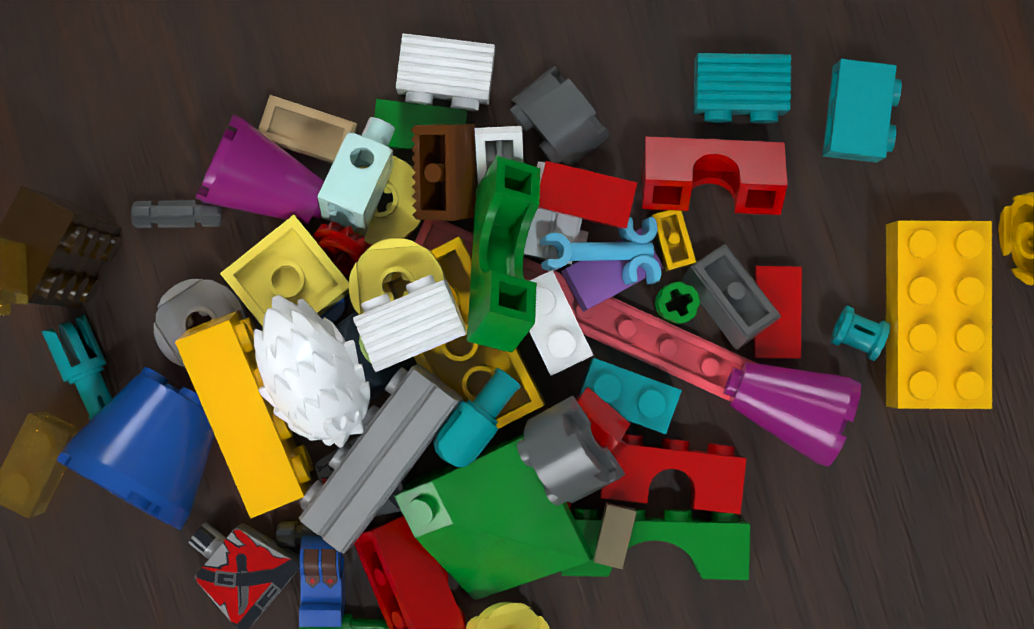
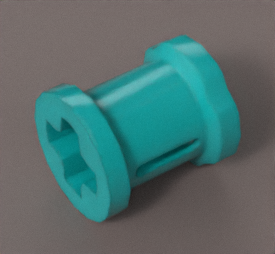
M847 305L842 310L834 326L830 343L839 346L841 343L865 352L867 359L875 361L887 341L891 325L886 321L876 323L854 313V308Z

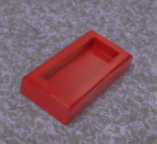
M546 161L540 182L538 209L627 229L637 182Z
M754 266L755 283L781 317L753 338V358L801 359L802 267Z

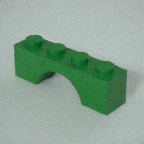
M498 155L476 187L467 341L512 353L535 324L537 283L524 279L523 256L528 232L539 207L541 168Z
M573 507V517L593 555L602 516H599V508ZM634 508L636 515L628 549L645 541L669 542L683 549L691 557L696 571L702 579L749 580L750 523L745 519H738V514L710 511V518H692L691 510L666 509L664 510V517H646L645 509ZM591 560L590 562L561 571V576L609 577L613 567L594 563Z

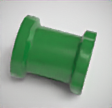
M675 282L660 289L656 295L654 305L656 313L662 320L671 324L688 322L695 317L700 305V299L694 287L685 285L682 282ZM673 290L677 296L685 295L688 299V303L683 306L684 314L682 316L676 310L668 311L666 308V303L671 301L670 292Z

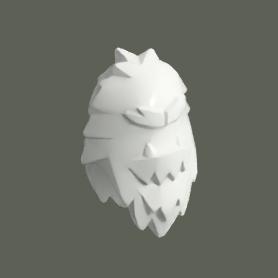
M280 295L272 297V308H268L263 317V331L259 329L254 330L255 356L264 383L258 391L263 398L274 406V415L287 422L288 427L292 431L307 437L309 440H323L327 446L335 443L341 448L349 438V435L363 433L362 420L367 413L370 400L369 381H365L363 364L358 363L354 340L346 342L333 322L325 317L321 319L305 300L299 299L298 305Z

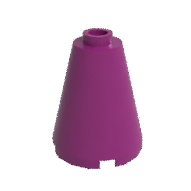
M233 114L229 126L236 128V131L233 132L226 128L202 183V186L209 188V190L200 186L195 198L203 203L284 220L295 215L300 223L308 224L311 217L320 220L322 214L318 194L324 180L246 120Z
M745 362L741 370L733 368L730 372L724 388V394L730 396V407L814 463L829 467L837 458L847 438L842 435L847 421L853 422L861 395V383L846 376Z

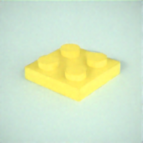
M292 215L220 273L262 327L263 317L267 309L272 308V297L280 295L298 305L299 299H303L321 316L349 294L348 280L295 215Z

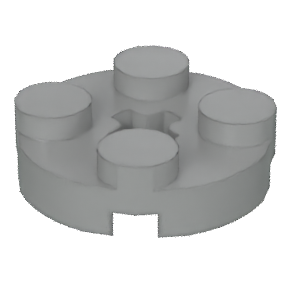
M189 279L174 285L162 296L157 306L159 309L156 313L153 333L162 353L171 362L185 367L175 341L194 324L193 314L198 312L202 317L210 315L213 320L238 309L243 319L247 318V313L241 299L229 287L214 280Z

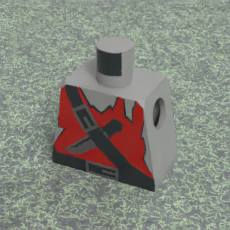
M206 521L188 542L208 559L194 578L236 629H250L300 569V555L286 547H279L276 541L244 523L238 525L226 538Z

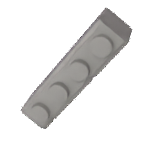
M422 365L412 366L409 371L401 367L385 388L391 394L381 409L373 405L367 411L362 420L363 433L353 446L345 443L336 452L328 464L334 469V472L325 484L317 480L301 500V503L307 508L299 517L300 522L317 535L322 536L323 540L340 553L344 554L354 545L434 439L444 422L461 400L464 399Z

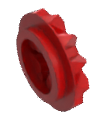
M334 221L329 225L321 224L313 235V239L346 279H349L350 273L361 255L372 246L365 241V235H358L351 226L343 228Z

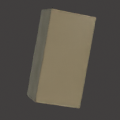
M606 502L592 559L594 563L623 569L636 515L634 508Z

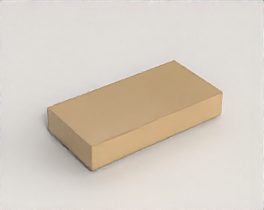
M270 95L258 130L281 148L333 164L347 133L356 134L358 124Z

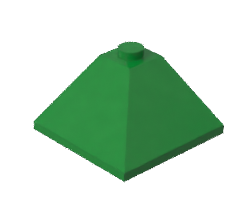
M524 434L482 450L476 460L466 467H456L448 463L420 474L394 495L414 537L474 600L590 562L593 559V555L567 502L559 506L551 503L544 491V484L539 479L534 468L527 466L519 456L517 444L518 441L524 439Z

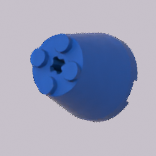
M144 367L140 374H137L66 443L56 461L143 512L181 531L191 515L215 435L197 393L185 387L178 390L168 384L169 380L148 367Z

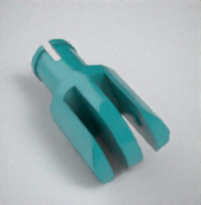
M85 314L75 319L77 330L70 321L58 325L61 342L53 328H48L41 332L63 381H69L70 385H76L91 420L112 400V397L101 375V372L104 371L103 366L107 365L88 320Z
M499 368L494 371L493 376L473 402L469 399L466 403L461 400L436 434L433 443L435 452L441 459L456 467H466L476 460L499 430L496 427L498 422L495 418L514 393L521 387L515 379Z

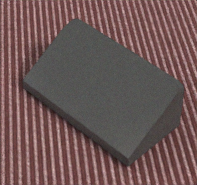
M726 244L692 265L683 276L686 285L694 287L699 294L700 303L735 349L743 347L781 317Z

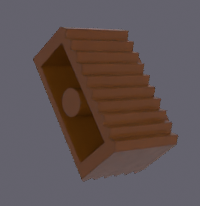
M475 124L415 125L411 129L415 134L411 139L415 143L412 148L415 155L411 158L415 162L412 169L416 172L412 176L416 182L412 186L416 191L412 195L416 200L412 205L416 209L413 213L416 220L452 221L474 217L476 199Z

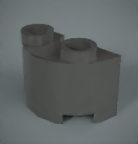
M552 66L510 100L514 106L509 111L518 124L525 131L533 126L544 141L538 147L549 162L562 163V165L573 167L610 137L607 128L602 126L594 116L596 111L569 78L565 80L556 66Z
M574 396L527 420L524 429V439L518 441L517 444L518 453L522 461L527 466L534 468L539 479L544 484L546 496L551 503L557 506L565 502L574 503L626 475L608 447L602 448L595 441L591 432V422Z

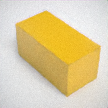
M667 210L653 214L651 217H654L657 222L656 239L665 271L696 263L682 211Z

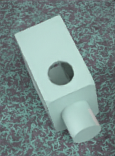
M370 117L362 136L351 132L347 133L318 194L322 219L337 222L342 227L351 226L355 232L366 235L393 168V150L388 147L395 131L391 124L381 119ZM360 166H368V168H365V169H360V168H358V167H360Z

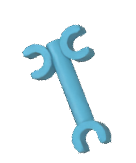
M629 217L627 229L618 228L619 235L624 242L570 243L564 235L550 233L540 239V245H553L558 251L557 260L548 259L542 262V269L555 271L565 266L569 261L630 260L624 265L622 270V279L625 285L637 282L638 267L645 270L647 284H654L660 281L661 268L659 263L653 258L654 246L650 242L656 236L658 230L657 222L654 217L643 220V233L638 235L633 229L632 217Z

